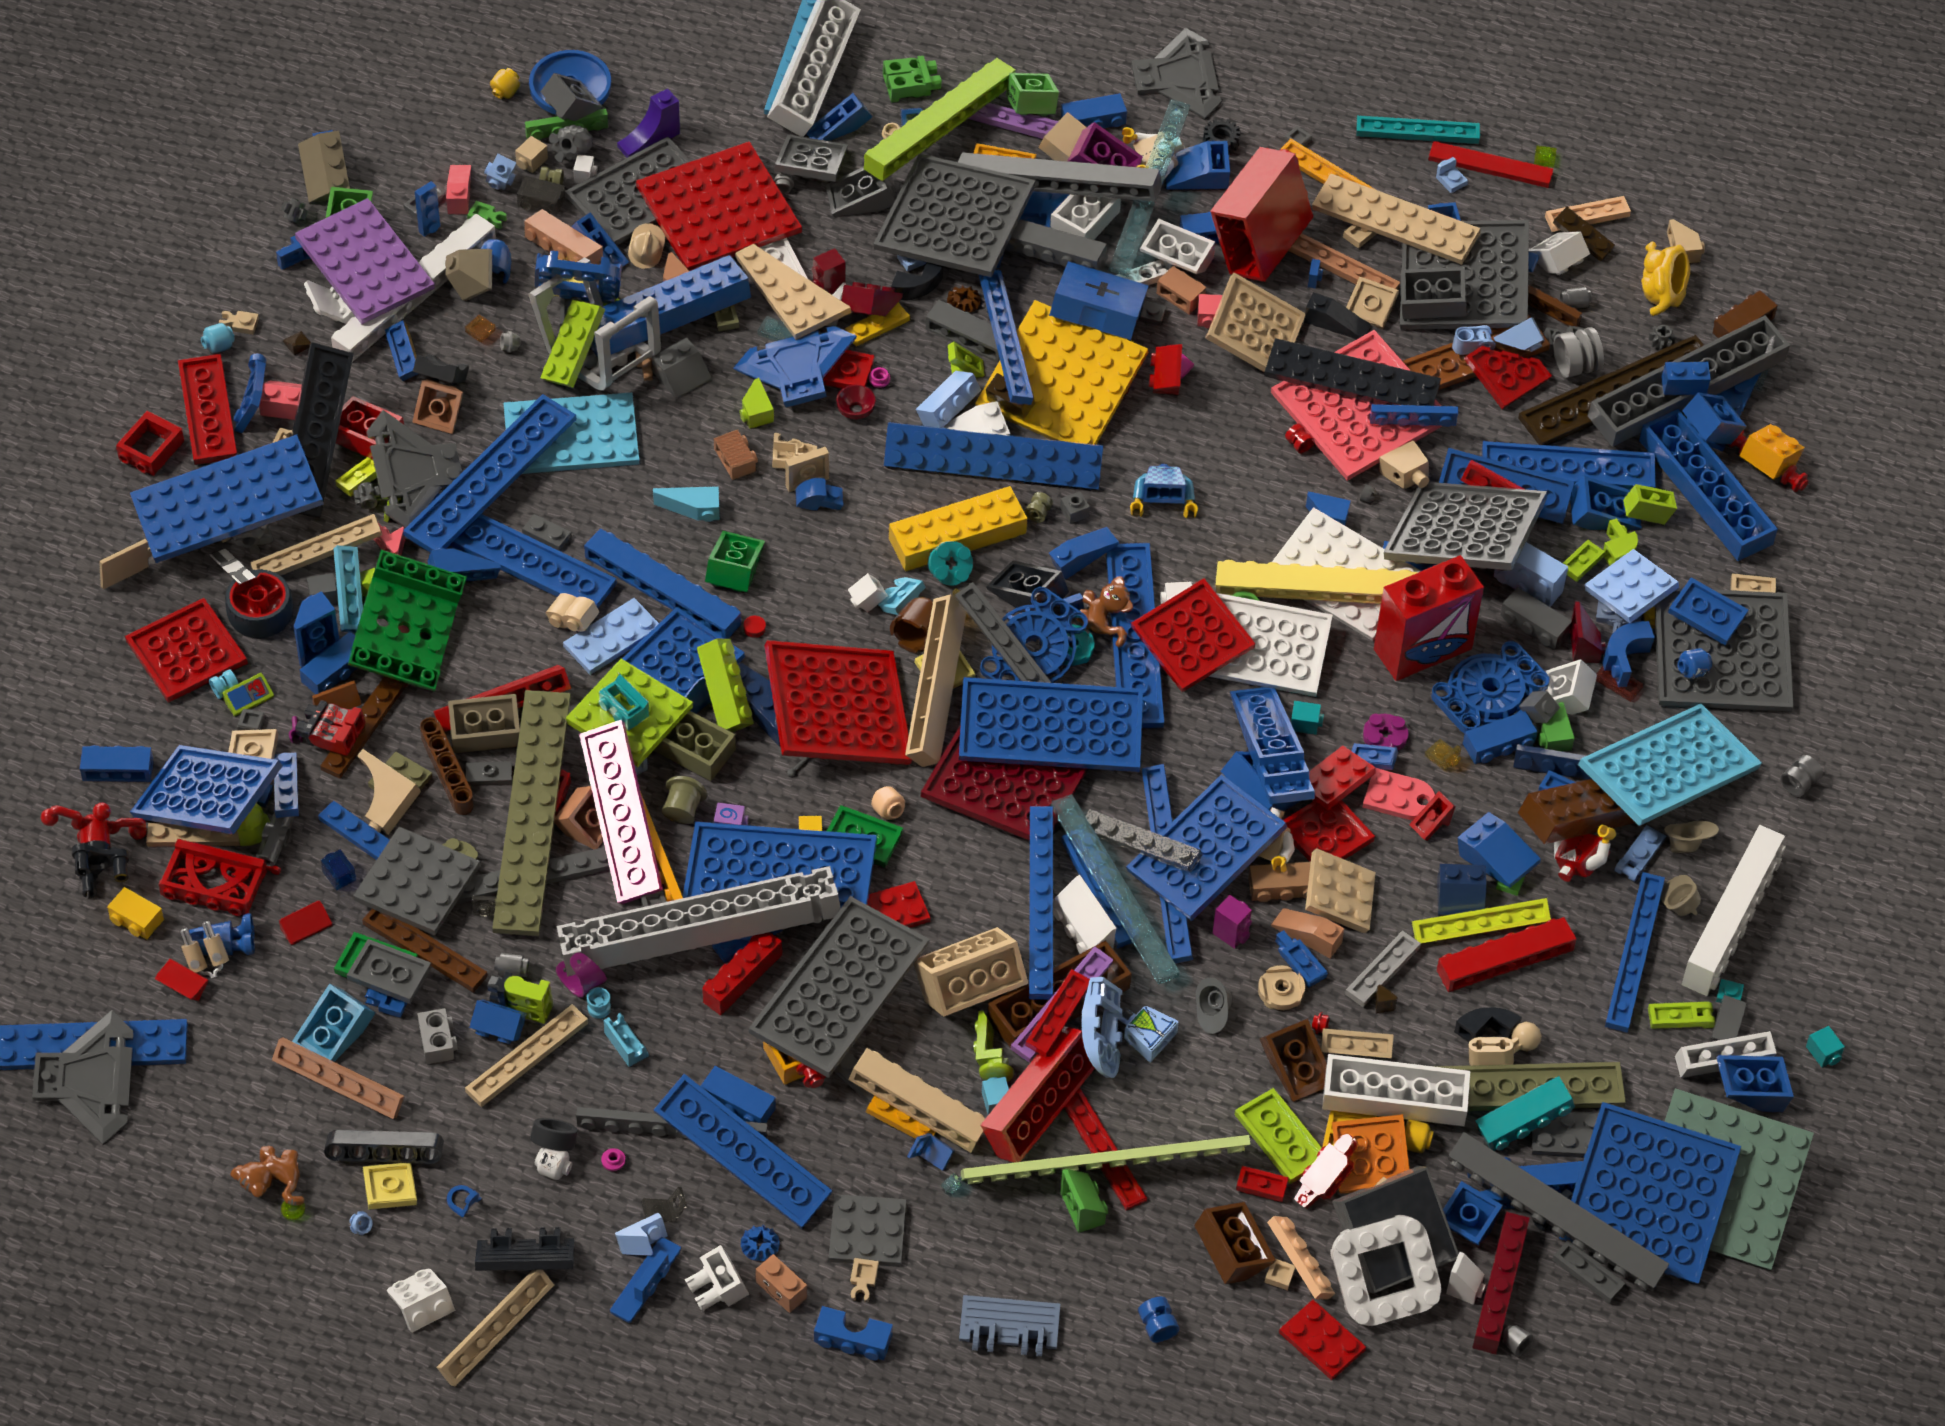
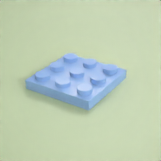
M1634 549L1585 584V591L1629 623L1679 588L1677 580Z

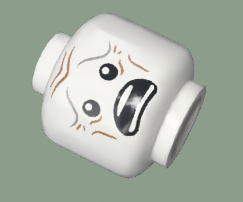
M541 1148L536 1156L535 1166H537L539 1174L553 1180H559L563 1175L567 1176L569 1174L572 1162L569 1161L570 1156L567 1151Z

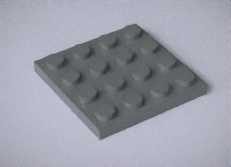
M398 827L353 895L354 901L432 935H436L479 869L480 861Z

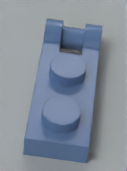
M1646 825L1624 857L1617 863L1614 871L1619 874H1626L1629 876L1628 879L1635 882L1661 847L1666 836Z

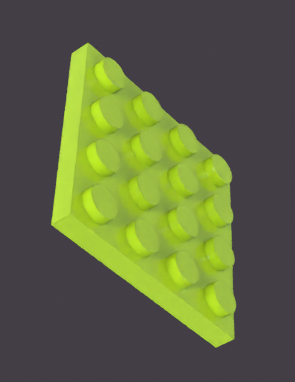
M620 659L569 713L566 721L568 725L581 733L615 722L613 715L609 711H604L599 705V691L614 682L618 675L621 674L649 702V717L629 731L626 729L633 763L636 767H639L693 708V702L625 660ZM622 693L614 697L627 711L635 707L627 702V698Z

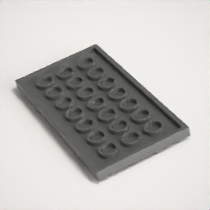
M850 896L749 1027V1034L829 1078L927 948L929 939Z

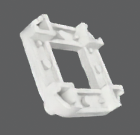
M1396 1215L1394 1218L1351 1230L1346 1229L1334 1241L1330 1253L1342 1292L1344 1308L1350 1317L1359 1324L1366 1326L1382 1324L1427 1311L1438 1303L1441 1293L1439 1275L1427 1231L1416 1219L1405 1215ZM1403 1242L1415 1284L1414 1288L1370 1300L1358 1254Z

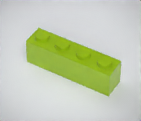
M717 638L697 647L718 726L733 733L754 724L731 639Z

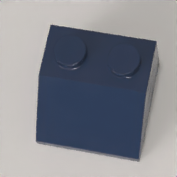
M1440 864L1437 876L1438 916L1485 909L1486 866Z

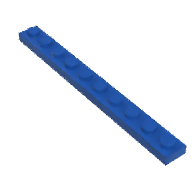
M995 270L992 277L979 275L1010 402L1031 405L1033 394L1002 273L1000 270Z
M1164 764L1142 768L1152 841L1173 822ZM1160 897L1170 964L1193 960L1187 917Z
M1030 806L1029 999H1051L1053 996V807Z

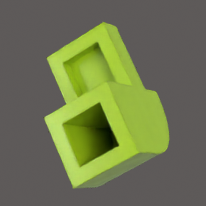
M1617 518L1610 520L1606 534L1611 540L1605 542L1603 548L1605 551L1604 559L1609 566L1631 550H1636L1638 543L1635 531L1628 534L1625 526L1621 525Z

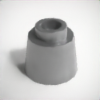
M1509 1325L1502 1333L1503 1343L1516 1357L1521 1356L1529 1349L1534 1340V1336L1517 1325Z

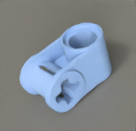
M1487 325L1459 327L1455 332L1452 344L1453 351L1459 355L1470 354L1481 346L1490 347V350H1494L1495 342L1491 339V328Z

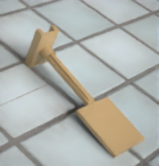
M231 537L221 541L224 543L227 540L231 539ZM146 539L100 561L102 589L112 586L149 567L148 558L152 556L150 547L148 548V541Z

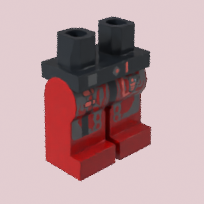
M321 700L319 705L308 704L305 709V717L310 720L309 722L298 721L295 730L298 736L306 738L307 744L310 746L315 745L326 750L348 755L356 741L355 738H358L366 721L360 708L353 707L352 710Z

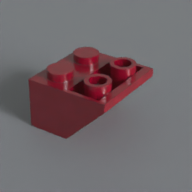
M853 282L852 286H843L841 301L851 307V312L886 316L902 299L903 294L894 292L895 288L882 286V290H880L881 286L867 284L865 288V283Z

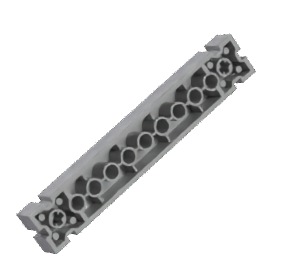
M830 866L814 869L812 874L803 875V872L591 918L584 920L585 924L577 926L575 922L557 926L567 976L576 975L570 965V958L575 953L585 954L600 969L802 924L820 923L822 920L821 916L823 920L832 919L841 908Z

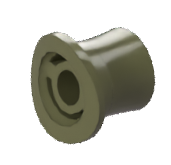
M672 777L666 782L669 795L662 808V814L671 821L691 824L694 822L699 802L706 800L708 796L707 791L700 782L691 777Z

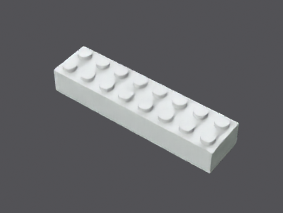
M817 0L769 111L768 118L801 137L813 126L861 9L846 0Z
M1759 825L1688 960L1682 981L1683 986L1705 996H1708L1711 989L1715 990L1717 988L1721 972H1725L1730 955H1734L1738 946L1737 942L1739 938L1742 939L1746 931L1747 922L1752 920L1756 911L1755 907L1757 904H1760L1765 892L1763 891L1765 887H1769L1774 870L1777 871L1780 866L1781 857L1786 847L1782 845L1784 835Z

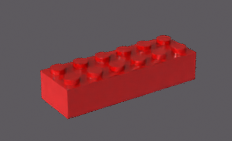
M1065 1026L1046 1057L1039 1053L980 1125L998 1158L1014 1163L1021 1162L1095 1069L1086 1054L1082 1030Z

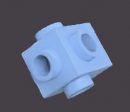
M497 154L494 162H489L484 173L487 174L485 182L494 189L505 190L507 184L511 186L516 174L513 172L516 162Z

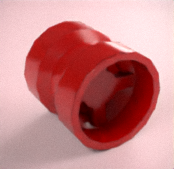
M1300 423L1293 425L1285 434L1286 440L1294 444L1295 450L1300 454L1309 450L1314 445V442L1311 440L1313 437L1305 432V428Z

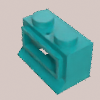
M621 674L618 675L614 682L599 691L598 702L604 711H609L613 715L615 722L622 720L628 731L649 717V702ZM622 693L627 698V702L635 707L627 711L614 697Z

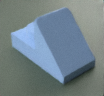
M659 1213L615 1233L620 1251L626 1255H653L650 1244L658 1241L661 1237L665 1238L668 1236L663 1219Z

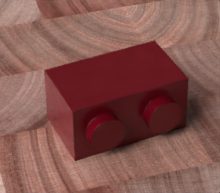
M835 248L813 257L812 282L831 295L835 293L842 283H846V262Z

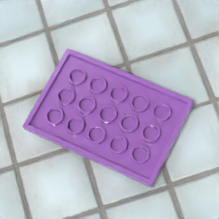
M368 198L295 233L297 241L361 325L435 289L434 282Z

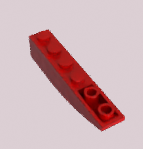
M556 665L467 699L516 694L517 708H520L524 704L525 690L561 693L571 689L565 668ZM449 705L433 711L443 731L451 730Z

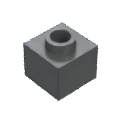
M1081 492L1061 498L1060 509L1069 524L1089 517L1090 506Z

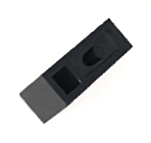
M1312 293L1306 306L1304 323L1354 339H1359L1366 335L1371 327V324L1335 299L1318 293Z

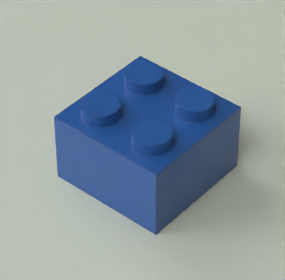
M1698 392L1682 410L1687 417L1688 423L1696 428L1699 432L1698 436L1705 442L1731 445L1747 427L1723 396Z

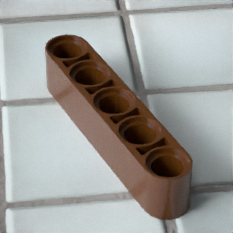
M432 717L426 718L420 723L421 739L454 811L459 815H467L474 808L471 788L440 722Z

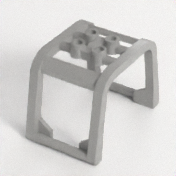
M585 257L578 261L591 264V261ZM556 275L528 294L549 354L556 339L546 308L554 296L552 288L567 279L560 275ZM574 277L576 281H583L590 304L603 307L596 280L585 281L581 277ZM649 296L633 306L634 311L615 324L610 321L594 332L598 357L592 350L588 351L578 375L579 379L598 390H604L614 380L647 358H652V356L660 353L658 302L653 297ZM646 317L649 345L641 342L611 355V337L638 318ZM636 351L642 355L626 365L628 363L627 356L632 352ZM626 365L612 375V368L614 366Z

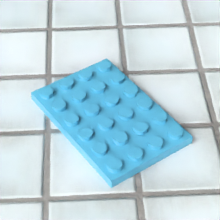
M632 392L552 399L575 413L577 420L522 474L638 465L639 453ZM536 400L505 402L506 429Z

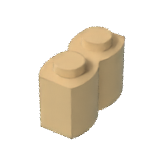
M561 593L546 611L550 624L554 627H568L572 631L583 632L586 631L599 614V610L595 602L589 598Z

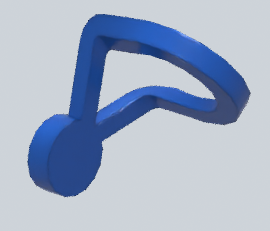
M459 1185L453 1187L448 1192L447 1204L455 1213L463 1217L471 1205L479 1202L482 1198L477 1191H473L468 1186ZM457 1191L469 1193L463 1210L452 1202V1196Z

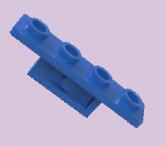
M661 1237L652 1249L653 1255H648L611 1307L610 1313L627 1323H631L648 1297L653 1295L657 1284L667 1275L671 1264L681 1251L679 1245Z

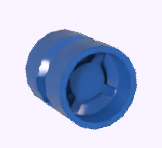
M1166 1297L1151 1298L1138 1308V1313L1142 1322L1146 1325L1145 1329L1152 1342L1158 1343L1168 1340L1179 1332V1325L1175 1316L1171 1314L1172 1309Z

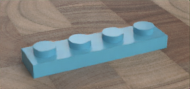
M337 545L334 547L340 628L341 632L356 633L363 610L358 548Z

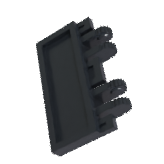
M540 1227L539 1244H536V1239H516L515 1244H512V1228L506 1229L505 1236H498L497 1228H491L490 1245H488V1240H477L475 1271L573 1269L575 1239L564 1238V1243H561V1227H555L554 1235H547L546 1228Z

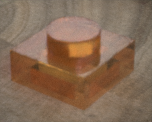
M480 314L465 326V332L481 343L495 331V324Z

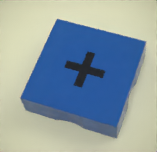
M1068 261L1055 292L1049 316L1092 327L1102 332L1131 340L1149 285Z

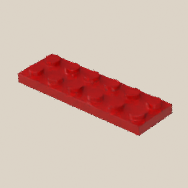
M221 354L178 360L194 465L218 462L236 456L237 451Z

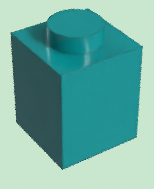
M1294 701L1291 725L1295 732L1317 735V728L1322 727L1324 714L1320 713L1321 704Z
M1829 1026L1809 1035L1806 1044L1807 1049L1821 1067L1828 1064L1830 1066L1837 1064L1842 1059L1845 1048Z

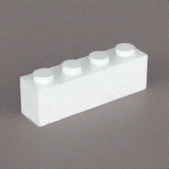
M1769 1031L1681 1047L1675 1055L1680 1077L1684 1078L1720 1071L1716 1058L1718 1055L1774 1057L1776 1049L1771 1032Z

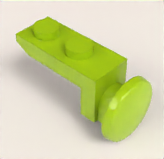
M979 1011L978 1020L975 1021L977 1040L974 1041L976 1061L980 1066L979 1075L985 1081L992 1077H1005L1008 1082L1014 1076V1069L1009 1066V1059L1004 1058L1002 1048L993 1049L994 1029L984 1011Z

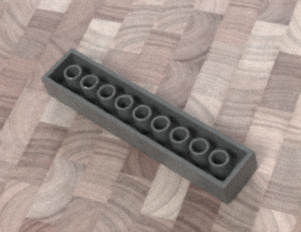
M1765 315L1672 362H1708L1711 380L1707 394L1717 395L1785 361L1790 344ZM1664 366L1592 401L1588 417L1609 444L1614 447L1640 434L1644 424L1677 409L1683 412L1682 410L1695 395H1664L1662 385Z

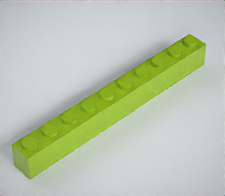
M998 58L987 63L981 70L973 73L970 78L961 82L952 91L947 92L944 97L935 101L929 108L921 111L918 116L907 121L900 129L895 130L889 137L881 140L874 148L869 149L864 155V170L884 181L918 156V154L922 153L1007 90L1009 73H1015L1016 69Z

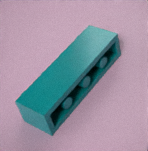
M1558 1076L1475 1121L1488 1147L1493 1151L1502 1150L1517 1138H1525L1532 1130L1547 1126L1551 1120L1559 1116L1568 1115L1575 1108L1573 1098Z

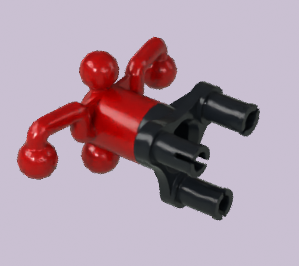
M104 802L96 804L93 807V814L82 817V814L78 811L58 805L45 809L40 817L41 822L46 826H54L59 820V815L72 819V827L79 830L77 833L79 843L72 847V857L75 859V874L82 880V895L85 898L87 897V892L88 898H93L97 895L96 879L103 870L113 866V877L116 882H125L129 879L127 871L129 853L125 849L111 846L110 835L118 833L122 827H129L128 832L133 839H142L147 832L144 819L120 818L115 822L108 821L107 818L111 814V808Z

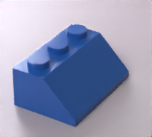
M322 591L302 601L294 624L301 667H304L339 640L335 608Z
M1236 751L1221 770L1228 780L1269 811L1273 807L1284 812L1299 802L1269 804L1249 752Z

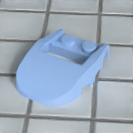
M1104 977L1090 978L1082 1009L1084 1048L1095 1069L1106 1078H1114L1118 1073L1120 1064V1052L1117 1049V1042H1122V1032H1118V1020L1122 1019V1009L1120 1008L1122 990ZM1099 1005L1104 1007L1101 1034L1096 1031V1028H1100V1017H1096L1097 1006Z

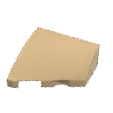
M774 433L772 467L785 469V460L817 449V446L803 443L794 438L788 442L779 440L781 434Z

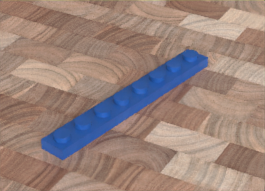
M1642 872L1605 1023L1607 1028L1628 1033L1665 877Z

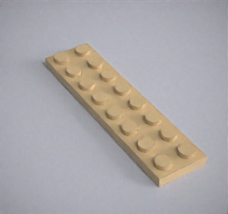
M1334 174L1329 175L1312 203L1313 210L1461 265L1481 233L1478 227Z

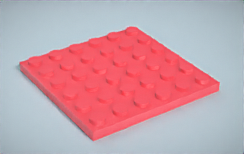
M1375 330L1335 352L1410 371ZM1282 381L1271 388L1272 395L1297 424L1300 423L1305 428V432L1313 437L1311 440L1347 481L1378 464L1380 456L1411 441L1416 442L1442 427L1437 425L1401 426L1398 424H1370L1371 405L1380 404ZM1435 399L1434 406H1441Z

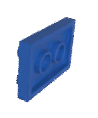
M1691 577L1670 606L1668 613L1726 645L1746 617L1748 609Z

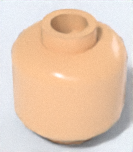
M886 786L875 792L871 805L883 819L892 820L902 815L905 808V800L894 788Z

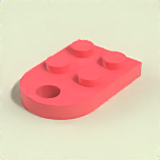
M1375 768L1376 774L1371 777L1362 808L1414 820L1426 806L1420 805L1417 800L1423 798L1430 801L1435 794L1433 789L1422 780Z

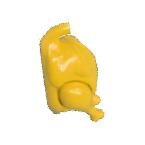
M1650 242L1645 247L1648 253L1644 259L1645 268L1641 282L1646 299L1657 305L1650 308L1652 316L1661 314L1670 306L1678 307L1686 296V288L1690 277V264L1685 248L1680 244L1667 247L1662 251L1655 249L1657 246L1655 242Z

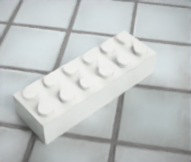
M1328 1054L1322 1109L1374 1116L1403 1114L1404 1119L1464 1126L1468 1108L1470 1071Z

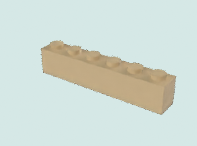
M866 1048L848 1079L970 1153L984 1133L980 1126L985 1120L982 1114L973 1112L960 1101L953 1100L940 1089L933 1088L923 1082L920 1077L906 1072L900 1065L891 1063L876 1051Z

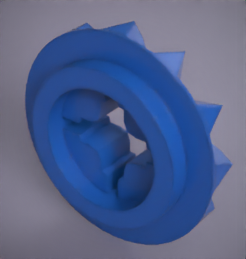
M764 1224L761 1227L753 1225L750 1230H745L741 1238V1249L749 1259L765 1261L777 1253L779 1237L773 1228H766ZM760 1236H763L765 1243H762L758 1250L755 1241H758Z

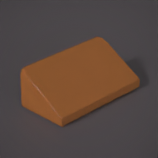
M355 681L312 696L313 705H319L321 700L345 709H352L361 705Z

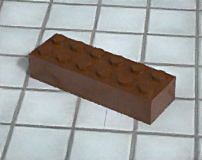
M1593 779L1528 793L1518 811V814L1543 844L1598 832V828L1601 825H1606L1608 828H1616L1636 823Z
M1106 940L1097 944L1096 948L1113 959L1112 965L1102 977L1120 988L1122 993L1130 989L1132 973ZM1093 947L1053 968V995L1060 988L1071 969L1075 970ZM1026 984L990 1002L988 1005V1019L1011 1048L1014 1041L1050 999H1029V984ZM1085 997L1078 1004L1068 1022L1082 1015Z

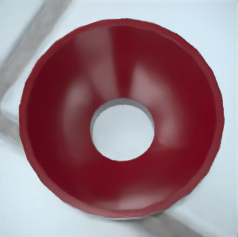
M850 385L838 393L836 402L837 408L843 416L850 419H862L873 412L876 400L874 393L869 388L862 385ZM859 405L862 407V410L860 412H852L850 407Z

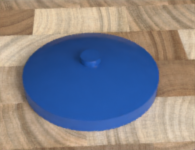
M563 50L545 56L533 67L529 77V89L533 100L542 109L555 115L556 110L546 103V98L540 92L554 73L580 80L601 105L607 100L611 92V75L606 64L593 54L579 50Z

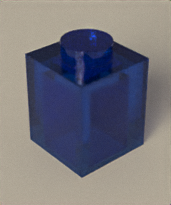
M341 849L334 853H329L321 859L322 872L336 891L356 880L355 868Z

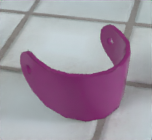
M575 953L570 958V965L576 975L567 976V972L563 971L566 968L564 961L560 962L556 967V974L559 979L577 997L585 996L591 989L601 986L607 980L600 967L583 953Z

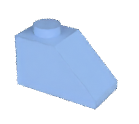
M1532 317L1494 337L1496 342L1522 350L1530 349L1531 352L1542 347L1541 343L1545 341Z

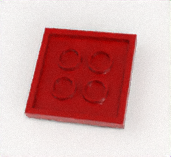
M1342 800L1329 810L1313 801L1283 820L1287 828L1290 829L1294 845L1309 862H1311L1312 852L1316 848L1345 860L1372 843L1375 839V835Z

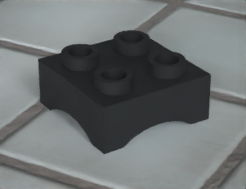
M427 354L426 357L417 355L413 372L419 373L420 378L427 380L439 379L440 384L451 386V384L458 385L459 382L466 381L470 365L463 363L457 365L447 364L432 354Z

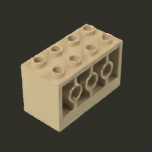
M998 927L921 956L914 964L924 1001L943 1017L1029 984L1017 941Z

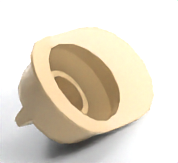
M642 224L634 230L628 249L629 259L634 266L646 269L652 268L659 263L665 244L663 231L654 224Z

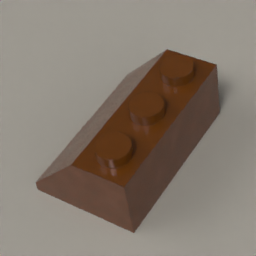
M1245 1202L1206 1208L1194 1225L1224 1284L1245 1281L1276 1261Z

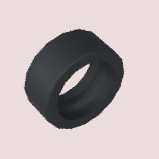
M539 1118L533 1122L530 1139L536 1145L547 1149L569 1151L575 1148L578 1129L574 1125L558 1119Z

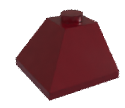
M1575 602L1570 629L1573 662L1582 660L1584 663H1600L1601 655L1605 654V642H1601L1600 631L1581 603Z

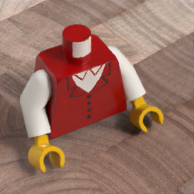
M1601 825L1598 828L1599 836L1587 834L1554 842V858L1560 868L1558 876L1563 881L1569 882L1574 875L1588 877L1595 869L1604 865L1610 854L1611 844L1609 840L1614 839L1616 836L1613 828Z

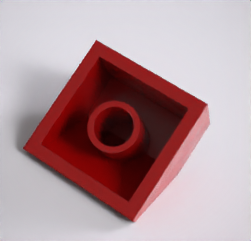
M1182 344L1156 347L1155 353H1151L1150 366H1154V374H1150L1149 387H1153V393L1179 394Z

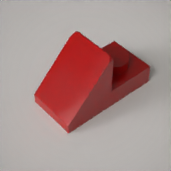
M1438 791L1409 825L1424 840L1428 841L1442 824L1450 825L1456 806Z

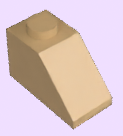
M1674 219L1669 220L1667 235L1670 246L1682 245L1685 248L1689 263L1700 262L1701 255L1705 252L1704 242L1700 241L1699 234Z

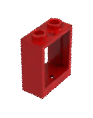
M146 411L116 444L118 458L124 464L129 463L140 472H147L154 476L184 442L183 430L179 426ZM146 431L165 439L151 457L131 448Z

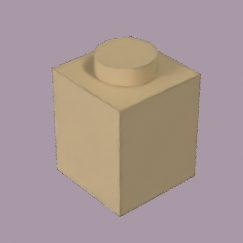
M532 136L515 150L516 164L521 169H526L531 173L548 159L547 145Z

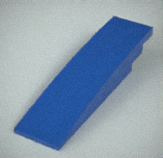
M1262 687L1230 691L1243 736L1269 804L1315 799V791L1309 780V770L1304 761V751L1276 689Z

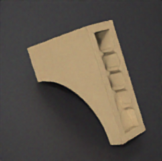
M362 749L358 758L370 769L374 780V797L365 817L369 820L371 828L379 833L382 830L389 835L420 794L421 790L414 782Z

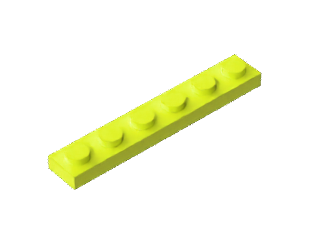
M1547 898L1412 921L1415 940L1420 943L1542 923L1551 920Z

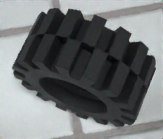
M1220 118V121L1213 119V123L1210 121L1204 127L1203 142L1227 141L1228 152L1230 155L1233 154V151H1236L1240 144L1241 131L1239 126L1236 127L1235 122L1230 124L1231 120L1229 119L1226 122L1223 121L1224 118ZM1216 135H1226V136H1228L1229 138H1228V139H1225V140H1221V139H1217V138L1214 137V136H1216Z

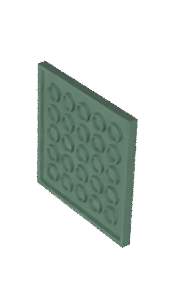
M1675 1088L1665 1122L1741 1146L1709 1251L1771 1270L1814 1133Z

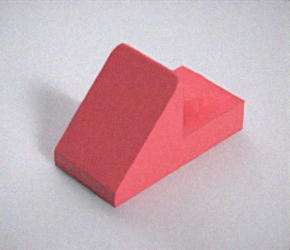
M379 524L382 536L373 540L382 550L401 556L405 543L404 527L390 534L385 526L382 527Z

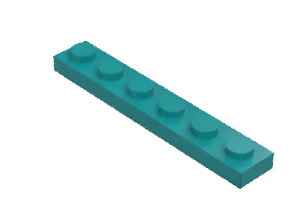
M1357 115L1356 136L1479 144L1480 123Z

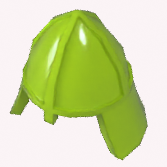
M257 803L237 830L240 846H251L262 841L263 829L267 822L270 823L268 816Z

